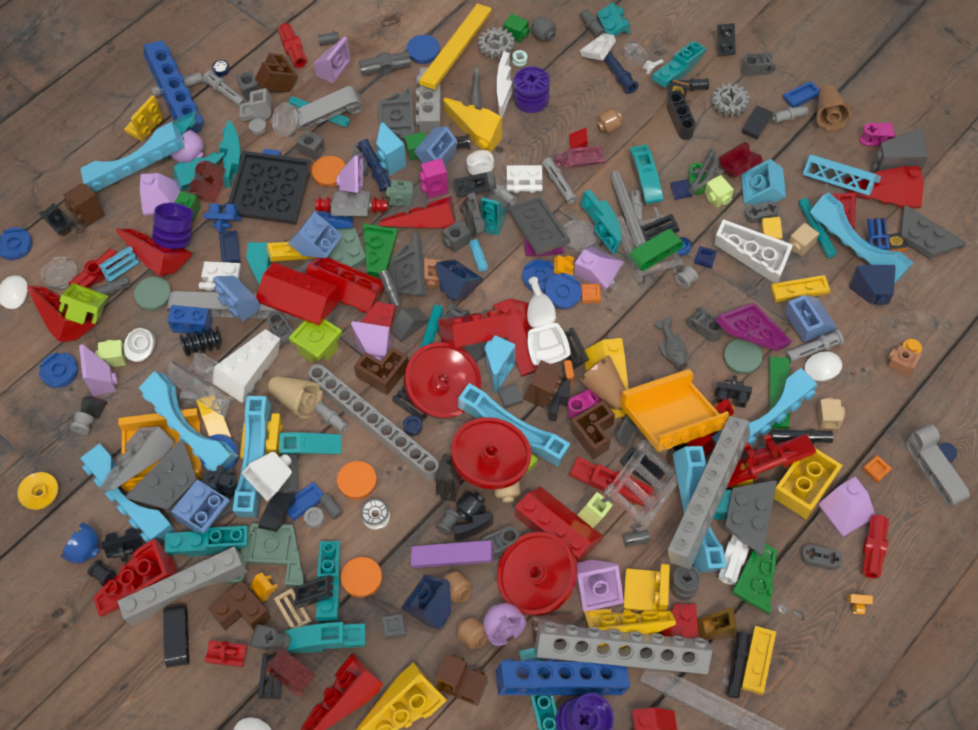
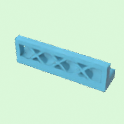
M811 154L803 172L805 176L869 196L874 183H879L881 179L880 175ZM812 163L818 164L819 172L815 174L809 173ZM830 169H834L837 175L832 179H828L825 174ZM850 174L853 181L846 185L841 177ZM863 179L870 180L867 190L861 189L858 182Z

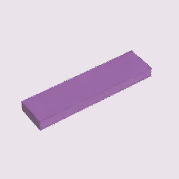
M491 540L412 546L411 552L412 568L493 562V542Z

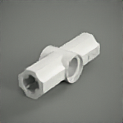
M732 535L724 554L727 567L720 570L718 577L722 583L728 585L736 584L741 566L744 565L749 550L748 545L741 543L735 535Z

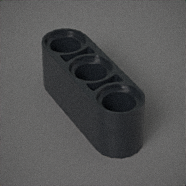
M672 91L668 96V113L678 136L683 140H689L694 135L695 120L683 93Z
M186 605L166 607L163 609L165 665L167 668L189 665Z

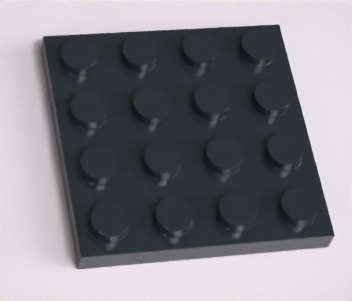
M243 151L228 204L237 205V215L241 217L296 225L312 168V160Z

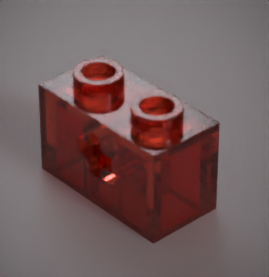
M208 160L199 161L195 167L194 179L189 185V193L197 195L198 199L202 201L215 202L226 169Z
M283 648L269 662L266 671L298 697L302 695L315 678L313 672Z

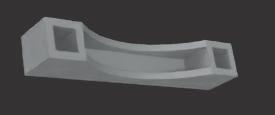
M234 546L119 600L118 604L123 619L131 626H135L152 618L164 606L187 593L209 585L233 580L248 573L242 555Z

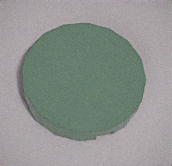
M150 277L144 279L136 286L134 299L143 310L158 311L162 309V306L168 304L169 294L172 290L166 280L159 277Z
M736 339L725 348L724 362L732 372L748 375L757 371L761 365L763 355L756 343L744 339Z

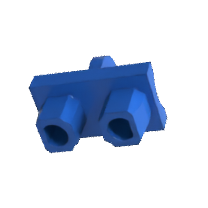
M210 203L208 213H204L203 217L217 220V222H213V227H216L219 233L225 232L227 228H231V223H227V221H241V216L237 215V205L225 204V214H221V204Z

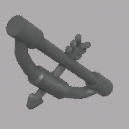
M714 149L709 150L702 168H694L695 171L692 174H698L689 189L690 193L694 194L697 189L703 187L713 178L715 173L721 174L724 172L722 169L717 170L718 157L715 155L716 151ZM713 160V163L709 170H706L710 161ZM707 173L706 178L701 183H699L703 174Z

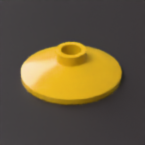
M33 473L27 476L19 485L18 499L28 509H43L56 499L59 489L58 483L48 473Z

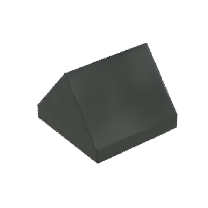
M93 396L82 398L81 412L99 419L108 402Z

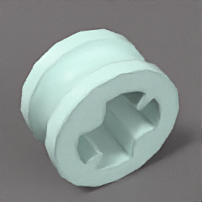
M517 50L513 53L512 63L515 66L521 67L527 63L528 56L526 52Z

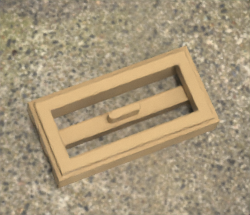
M292 588L274 598L291 629L313 624L304 607L299 608L305 618V621L302 622L287 596L290 594L295 601V592ZM281 599H284L285 603L287 604L288 608L290 609L291 613L298 623L297 626H294L293 622L291 621L289 615L287 614L286 610L280 602Z

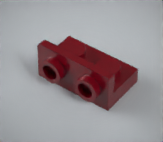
M748 142L740 144L719 157L723 173L734 178L763 162L762 155L750 151Z

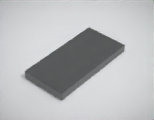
M541 196L510 206L508 213L536 255L570 244L569 236Z

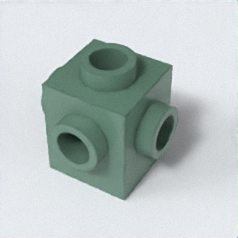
M391 179L390 187L387 186L386 197H389V205L410 207L413 195L412 182Z

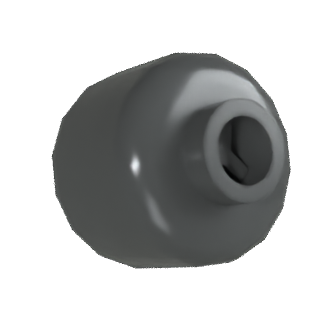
M543 16L533 21L531 25L532 33L540 41H550L555 37L556 25L549 18Z

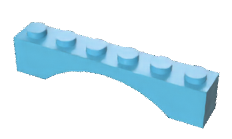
M170 122L156 129L151 138L129 156L110 162L93 161L80 168L83 183L87 184L95 193L185 147L181 131Z
M830 193L822 195L810 211L817 222L823 223L830 233L836 234L841 238V242L844 245L853 248L856 255L865 258L869 265H895V283L914 264L900 251L880 249L863 240L850 225L843 204Z
M802 368L786 379L783 394L776 406L760 419L749 423L750 436L747 442L750 443V446L757 441L756 438L761 434L763 436L772 429V425L783 422L789 412L797 411L803 401H809L816 395L817 383ZM723 429L712 437L715 446Z
M154 371L139 387L143 392V398L148 402H152L155 406V411L168 420V426L173 430H177L180 434L179 438L193 448V454L205 462L204 465L209 471L217 472L216 468L218 465L226 469L238 457L226 442L207 438L189 425L179 408L176 386L164 373Z
M470 383L458 398V407L477 419L485 417L498 418L516 426L529 441L531 452L556 467L560 466L569 452V442L554 433L537 429L521 421L499 406L485 392Z
M247 396L244 458L233 504V512L238 518H258L261 494L243 476L242 472L251 462L266 455L268 421H270L271 403L267 396Z
M99 443L80 458L84 463L82 466L83 470L88 476L92 474L95 477L93 481L101 489L100 487L110 470L116 467V463L110 454ZM119 487L114 490H106L107 492L104 493L111 502L116 501L118 503L116 508L123 516L127 514L130 517L128 522L131 526L142 531L140 536L146 543L153 539L161 543L165 540L166 533L175 532L159 510L147 509L129 501L120 492Z
M703 446L684 447L673 453L684 514L706 468ZM709 526L694 560V567L699 573L715 572L727 567L723 546L715 537L711 526Z

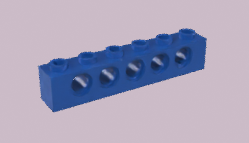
M163 40L145 44L143 50L144 58L173 120L175 121L195 111L194 118L196 122L192 128L188 127L185 132L188 130H192L195 133L201 132L202 124H204L202 115L198 114L197 105L190 98V90L184 85V78L177 70L176 61L172 60L169 46L166 47Z
M506 659L501 661L495 670L498 695H584L589 693L624 695L630 688L627 666L569 660L557 662L554 659L544 662H536L534 659L525 661ZM517 674H521L524 679L519 678ZM538 674L543 675L545 679H542Z

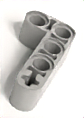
M348 86L296 109L293 112V116L298 129L306 130L346 111L351 114L359 113L364 110V106L358 91L353 86Z
M929 424L911 434L907 441V448L943 501L951 507L968 499L970 493L967 486L936 445L940 439L937 428L933 424Z

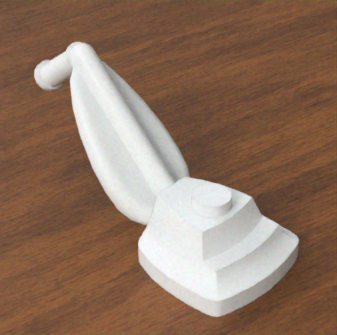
M532 277L529 279V283L532 286L534 297H532L528 305L527 319L529 325L534 329L528 332L529 353L534 365H539L540 360L552 364L567 358L571 354V350L563 329L558 323H554L556 311L552 301L540 290L538 278Z

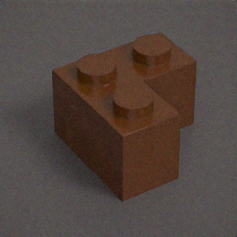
M269 53L265 62L262 63L255 80L261 89L266 88L267 90L290 92L298 75L283 54Z
M79 184L63 194L66 200L64 202L66 208L70 212L73 210L79 223L83 222L86 227L105 216L95 193L87 184Z
M392 347L381 361L365 352L354 365L357 378L388 395L404 375L409 360L407 355Z
M540 360L523 399L542 408H545L547 402L551 404L563 378L559 376L562 369Z
M604 400L571 419V432L592 459L605 453L610 447L611 439L604 431L614 425L615 414Z
M242 581L208 607L212 616L225 631L240 618H243L253 631L256 624L264 625L271 619L267 609Z
M446 654L436 677L438 690L478 706L488 683L487 676L481 670L473 669L472 671L467 669V662L461 656Z

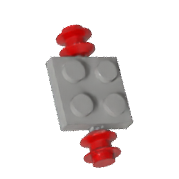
M340 190L335 191L332 202L329 196L325 200H322L321 196H319L318 200H315V210L320 212L326 210V213L331 211L332 216H368L369 209H372L374 214L377 211H381L384 214V211H387L388 203L387 200H384V196H382L381 200H377L376 196H374L372 201H370L371 192L361 190L355 193Z

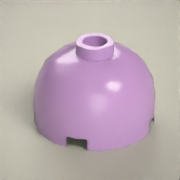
M188 130L182 135L185 147L171 154L172 159L177 163H188L197 157L204 158V142L195 132Z
M503 603L492 606L483 620L487 638L496 646L509 643L506 639L512 635L516 639L526 626L524 615L512 604Z

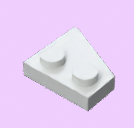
M603 33L580 50L581 56L604 60L616 42L614 35Z

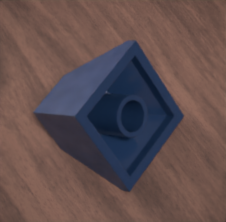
M456 259L436 263L441 290L453 301L465 299L483 280L482 277Z
M857 265L850 281L849 289L870 304H889L894 295L896 267L895 265Z
M424 575L401 609L426 626L440 629L446 623L451 613L450 582L445 579Z

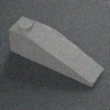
M159 426L138 428L125 445L127 449L125 454L118 457V466L110 470L100 488L102 490H114L164 457L171 450L174 441Z

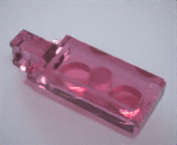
M601 145L567 149L563 154H555L556 166L577 167L605 163Z

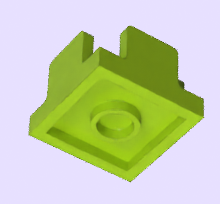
M72 283L61 294L59 311L64 312L67 309L65 318L80 324L85 322L87 312L93 313L92 323L96 324L101 318L103 308L109 296Z
M324 320L320 326L304 321L289 337V342L297 347L298 353L312 363L315 362V359L319 361L322 357L328 361L338 350L337 341L343 335V332L327 320Z

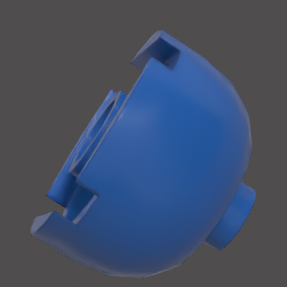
M84 522L79 525L81 528L79 532L73 533L62 551L64 553L60 555L61 558L74 564L85 563L90 558L95 559L100 551V548L97 547L100 541L98 533Z

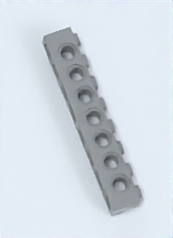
M729 416L669 546L670 563L688 569L691 568L749 439V421Z
M554 623L538 624L535 642L536 657L700 674H708L712 656L711 646L703 638L667 637L657 633L647 635L637 631L627 633L616 629L608 631L600 630L596 627L558 626ZM557 639H564L562 642H555ZM579 641H585L583 644H576ZM601 643H606L605 646H598ZM627 645L626 648L620 649L621 646ZM648 647L647 650L641 651V649ZM664 650H670L667 653H662Z

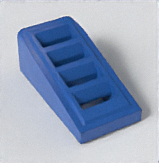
M316 211L318 215L335 229L353 227V217L332 216L331 213Z

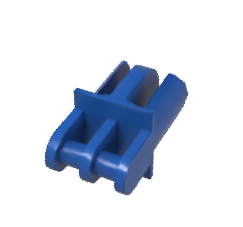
M886 218L867 219L868 239L866 241L880 249L889 250L888 238L890 236H887Z

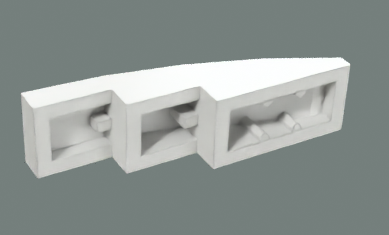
M504 51L497 74V106L499 116L502 118L513 93L511 67L509 66L510 53Z

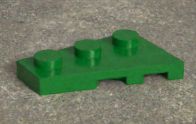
M363 223L367 274L380 277L378 273L388 270L398 236V229Z
M765 543L762 557L756 555V551L752 549L731 594L769 615L771 613L770 602L771 595L773 594L772 582L773 575L775 574L777 550Z

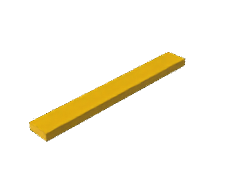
M476 4L420 78V85L436 89L491 15L492 8Z

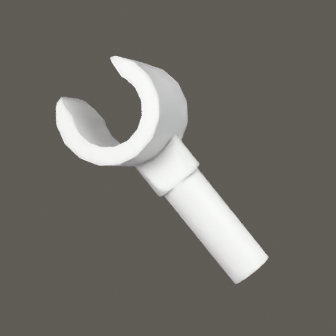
M662 59L656 62L646 61L642 69H647L646 74H651L653 69L664 61Z

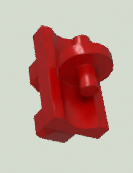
M209 640L204 662L243 667L248 646L226 641Z

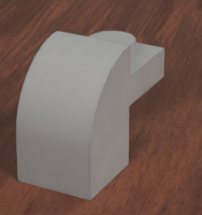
M266 88L250 92V102L240 104L239 118L242 122L255 118H261L266 121L271 116L272 97Z

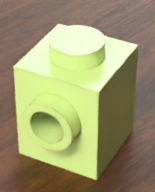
M720 175L706 183L704 194L709 202L718 208L722 205H727L732 200L734 189Z
M107 340L98 343V350L95 351V354L110 367L126 365L124 345L121 340Z
M596 492L578 513V516L594 528L606 515L612 504Z

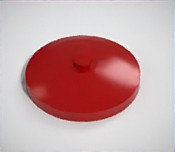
M445 342L432 343L420 348L409 360L404 373L405 390L412 404L422 413L438 419L454 418L465 413V411L458 407V398L469 383L481 389L480 371L472 356L461 347L455 348Z
M485 417L471 420L459 428L453 437L450 455L455 470L464 480L480 488L497 490L510 487L525 476L531 462V447L526 436L513 424L502 419Z
M547 532L525 534L508 547L501 557L497 570V584L500 594L506 603L516 606L522 614L529 616L549 614L560 608L571 596L577 581V561L572 549L559 537Z

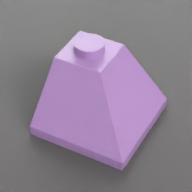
M346 37L335 43L315 61L314 68L317 77L334 83L349 64L351 59Z
M363 153L355 155L337 175V186H340L341 191L358 193L363 190Z
M159 173L141 174L140 196L143 216L154 215V209L159 204L175 202L180 193L175 180Z
M591 246L584 249L576 260L574 275L592 284H600V288L607 290L623 266L624 261Z
M352 321L353 336L362 354L366 352L381 361L393 347L390 327Z
M79 345L83 380L92 395L97 396L116 392V384H118L116 372L113 373L110 366L85 345Z
M856 477L838 486L818 504L842 538L870 522V517L875 515L869 494Z
M598 560L577 563L576 587L583 612L624 603L617 563Z

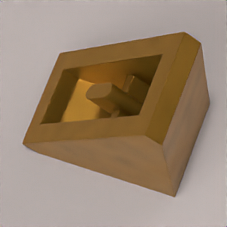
M732 607L697 619L700 638L705 640L733 638L737 629L734 608Z

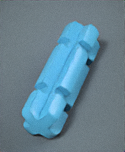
M471 240L469 246L478 271H487L488 265L479 240Z

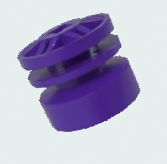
M528 66L520 69L514 76V103L523 112H540L549 103L550 79L547 72L542 68Z
M170 202L157 205L154 209L153 241L165 248L178 249L186 247L191 239L192 210L179 203Z
M595 693L584 694L561 704L556 713L557 730H612L614 723L613 710L608 701L601 695Z

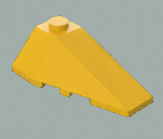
M444 98L445 113L465 134L470 135V139L480 149L491 152L502 140L501 116L485 108L478 110L475 109L474 105L467 107L462 102Z
M622 338L601 340L585 349L590 359L584 363L586 371L602 359L606 362L605 357L609 355L625 389H629ZM610 407L615 414V418L625 417L626 412L623 409L619 410L617 408L614 410Z
M612 609L584 611L586 628L596 627L600 630L608 631L616 629L627 633L637 631L642 634L652 635L676 625V620L671 611L645 610L642 614H636L624 609L623 613H612ZM601 643L598 646H605L606 643Z
M413 662L394 680L356 730H398L404 726L408 728L412 725V722L422 717L425 719L431 716L447 699L427 675Z

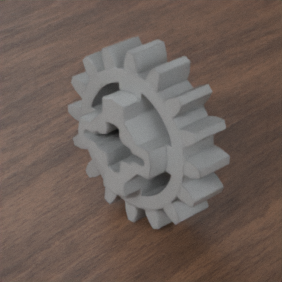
M493 27L491 31L486 29V33L482 32L481 37H479L478 45L479 49H481V54L485 53V57L490 55L491 59L497 57L498 60L502 56L503 51L511 54L512 50H514V37H512V33H508V29L502 31V27H499L498 30Z
M728 83V86L722 84L721 88L717 87L716 92H713V108L718 109L719 114L724 112V116H727V114H730L731 117L734 114L740 116V113H745L746 108L749 106L750 96H747L748 91H743V86L738 88L737 84L731 86V83Z

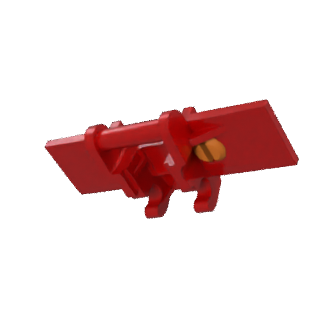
M768 434L764 436L766 447L756 451L747 442L745 451L748 457L738 461L727 487H732L750 479L756 480L758 479L757 474L782 464L787 468L789 464L817 453L807 434L779 445H775L771 435Z

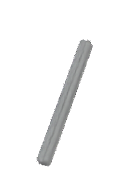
M613 171L610 177L637 248L644 244L646 240L621 173Z

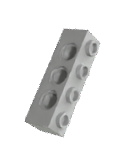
M420 68V75H417V85H419V88H416V97L419 98V101H416V112H419V115H416V125H419L420 132H431L433 128L441 127V82L435 90L419 84L420 78L428 68Z

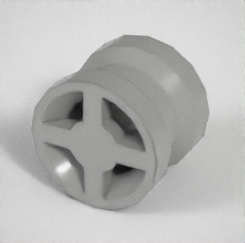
M685 266L682 272H678L675 275V280L680 287L688 289L691 283L698 280V274L692 267Z
M76 412L74 415L75 421L71 423L70 429L78 434H89V426L93 424L94 418L89 414Z

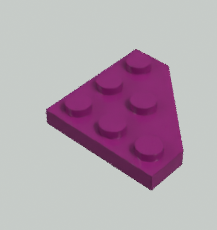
M755 303L721 314L716 319L722 329L728 334L775 351L789 347L792 342Z

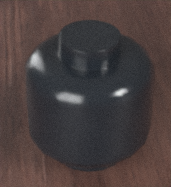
M467 492L456 503L458 508L456 512L466 522L469 520L473 522L472 515H479L485 512L486 506L484 502L486 500L478 492L475 494Z

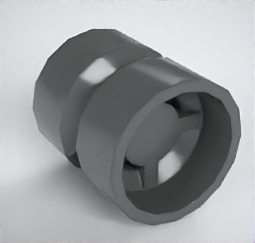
M680 566L675 570L671 582V592L677 599L690 600L696 595L701 582L699 571L693 566L690 569Z

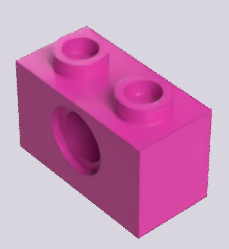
M442 159L421 164L419 176L422 183H420V186L428 199L448 194L447 171Z

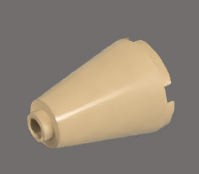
M275 376L268 383L269 393L299 418H310L311 415L309 414L314 411L315 405L322 401L323 391L319 388L321 385L314 381Z

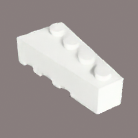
M722 220L714 244L773 283L779 282L793 244L726 220Z
M266 329L214 367L213 384L243 403L247 394L251 393L254 389L255 383L262 378L264 371L268 370L278 356L280 338Z

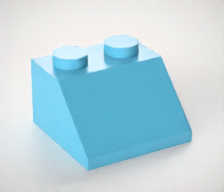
M382 122L376 142V154L382 168L384 167L387 170V174L391 176L407 166L404 143Z
M769 159L741 174L743 201L745 204H759L768 201L777 202L786 197L783 168L773 160Z
M495 335L492 341L489 340L484 351H486V369L493 391L497 393L515 365V344Z

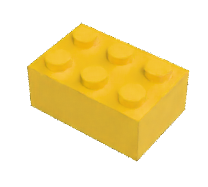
M816 449L817 453L794 462L775 488L774 493L776 501L806 520L836 479L843 466L818 449Z

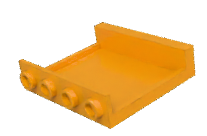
M690 369L622 391L620 406L658 452L687 443L690 440L706 436L715 431H720L724 429L728 420V411L719 414L692 383L693 372Z
M198 409L181 410L189 425L202 434L201 416ZM158 413L118 418V425L122 430V455L127 451L125 445L138 428L159 426L174 441L171 449L181 440L179 438L180 434L177 430L170 428L167 424L168 420ZM185 443L193 470L200 481L203 479V465L200 458L193 454V448ZM161 459L121 484L122 489L131 491Z

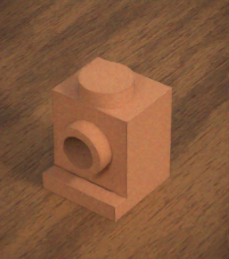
M423 259L426 288L433 289L439 286L440 281L436 263L442 260Z
M900 345L897 350L893 348L888 357L891 359L888 367L910 377L922 354L919 352L916 354Z

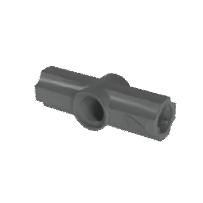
M381 52L376 58L360 60L359 65L361 75L377 72L388 75L394 69L411 66L409 52L392 55L388 52Z

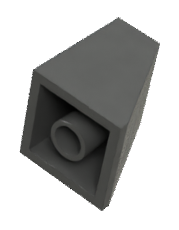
M923 128L882 142L880 149L876 151V159L872 162V172L902 166H920L922 172L928 158Z

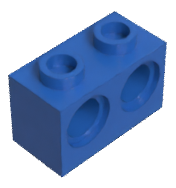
M172 305L167 321L173 333L186 334L188 332L189 334H194V331H196L198 335H201L202 329L208 334L213 319L208 308Z

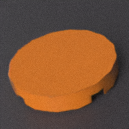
M325 156L319 158L312 166V177L319 186L335 187L337 186V175L346 165L339 157Z
M363 461L347 463L340 469L337 476L339 491L347 498L353 500L368 497L376 488L377 476L375 470L370 464Z
M357 557L348 561L343 567L341 583L345 591L352 597L365 598L375 594L380 588L382 572L378 563L371 558Z

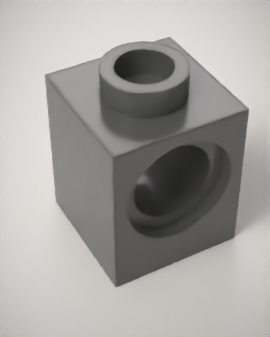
M252 70L236 75L238 87L246 100H250V92L260 90Z
M307 130L298 137L296 142L298 152L315 161L326 149L324 138Z
M461 220L443 230L442 242L446 248H450L454 253L471 241V231Z

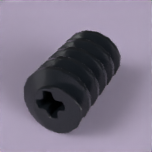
M216 326V332L209 328L208 334H206L204 329L201 330V335L194 331L193 337L187 332L185 339L180 334L181 346L187 357L191 355V350L194 355H198L199 350L202 354L205 353L206 347L210 352L213 351L214 346L217 350L221 349L222 340L218 326Z

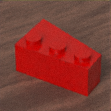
M489 310L483 314L474 313L468 316L438 319L441 342L448 343L455 348L489 341L495 335L500 338L508 337L506 314L498 310Z

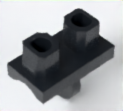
M735 23L717 25L718 56L736 54Z
M54 203L47 210L39 213L58 235L65 236L71 232L70 227L74 225L73 222Z
M733 375L732 381L724 380V383L717 382L714 396L717 397V403H721L724 399L729 401V398L736 399L735 406L745 408L750 399L752 387L744 386V382H738L737 376Z
M218 465L216 468L217 472L210 471L203 476L202 481L205 485L223 496L234 497L238 485L234 483L233 475L226 474L224 467Z
M134 527L126 529L125 536L118 537L117 533L106 534L105 541L101 542V547L104 549L107 559L121 557L122 562L128 561V555L133 554L138 548L143 546V542Z

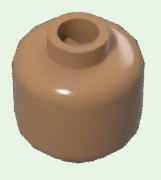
M609 108L598 115L599 122H597V125L601 132L605 130L606 133L610 134L622 127V121L624 120L618 109Z
M455 571L443 577V579L450 582L452 602H464L470 597L472 584L461 572Z
M470 617L458 624L457 638L470 649L481 648L487 643L488 638L483 623L476 618Z

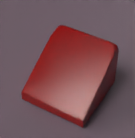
M587 128L569 134L570 150L588 149Z

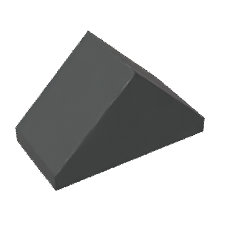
M418 307L402 308L392 324L391 333L400 342H403L426 325L429 318Z

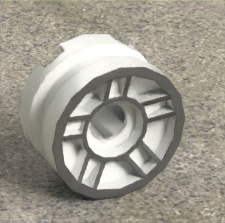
M373 498L366 501L361 507V517L368 528L377 530L384 528L389 523L390 511L383 500ZM372 513H379V515L377 517H373Z

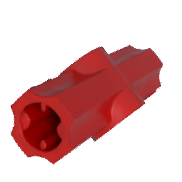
M281 24L277 29L286 55H289L294 67H304L307 63V58L303 52L299 36L295 35L291 24Z
M109 249L97 260L88 261L84 266V270L68 282V285L70 286L72 283L89 288L94 283H101L105 276L99 265L116 255V251ZM121 258L112 263L111 265H109L108 267H106V269H109L114 264L121 261Z
M879 514L870 517L868 535L863 545V553L865 555L862 575L871 579L881 577L883 559L888 549V540L886 539L889 519Z

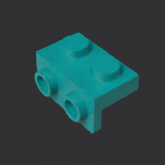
M612 2L597 12L606 34L616 37L623 31H626L628 35L631 33L629 29L631 25L628 19L624 18L625 12L621 6L617 7Z

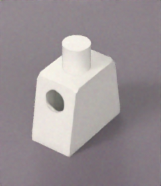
M271 452L251 462L243 470L242 474L264 499L269 501L291 475L292 471L288 467L291 464V459L286 454L279 457L275 452Z

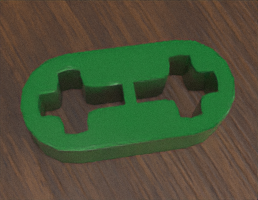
M694 163L690 166L689 189L698 176L692 174L695 171L694 168H702L703 164ZM706 173L703 174L699 183L706 178ZM706 184L703 187L697 189L694 195L703 194L705 192Z

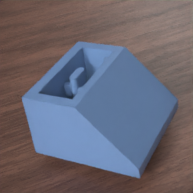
M447 126L433 128L414 152L422 163L441 158L444 166H446L456 154L457 139Z
M314 212L303 223L288 244L302 256L327 258L343 235Z
M215 276L213 278L215 283L214 289L219 295L217 297L223 306L227 305L229 307V311L234 318L238 317L243 322L260 310L258 299L236 276Z
M803 295L788 301L785 315L803 343L837 329V326L818 298Z
M196 480L171 512L179 523L190 530L205 533L230 500L201 481Z

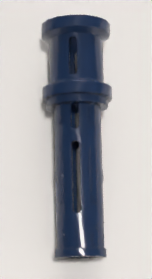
M609 51L604 61L616 75L617 82L623 85L627 94L635 92L639 86L638 82L632 79L631 73L625 71L612 52Z
M364 139L358 145L373 172V179H376L380 187L379 191H386L387 186L390 187L391 183L386 174L387 170L384 167L382 168L369 140ZM367 151H369V153L371 154V156H372V158H373V160H374V163L372 162V160H371V158H370V156H369V154H368Z

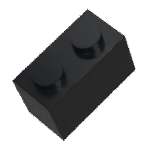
M493 171L453 179L457 197L497 188Z

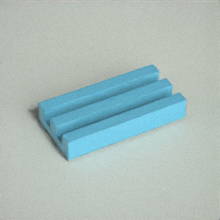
M132 247L123 249L99 265L107 281L114 280L139 263L135 258V253L132 252ZM126 254L129 255V256H127L126 258H124L123 260H121V261L117 262L116 264H114V265H113L112 267H110L109 269H106V267H108L109 265H111V264L114 263L115 261L119 260L120 258H122V257L125 256Z

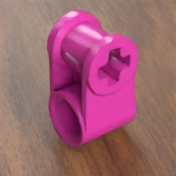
M867 123L863 128L864 133L860 136V142L864 146H881L882 142L895 138L896 135L892 123Z
M587 389L583 393L570 398L567 416L573 419L602 400L591 390Z

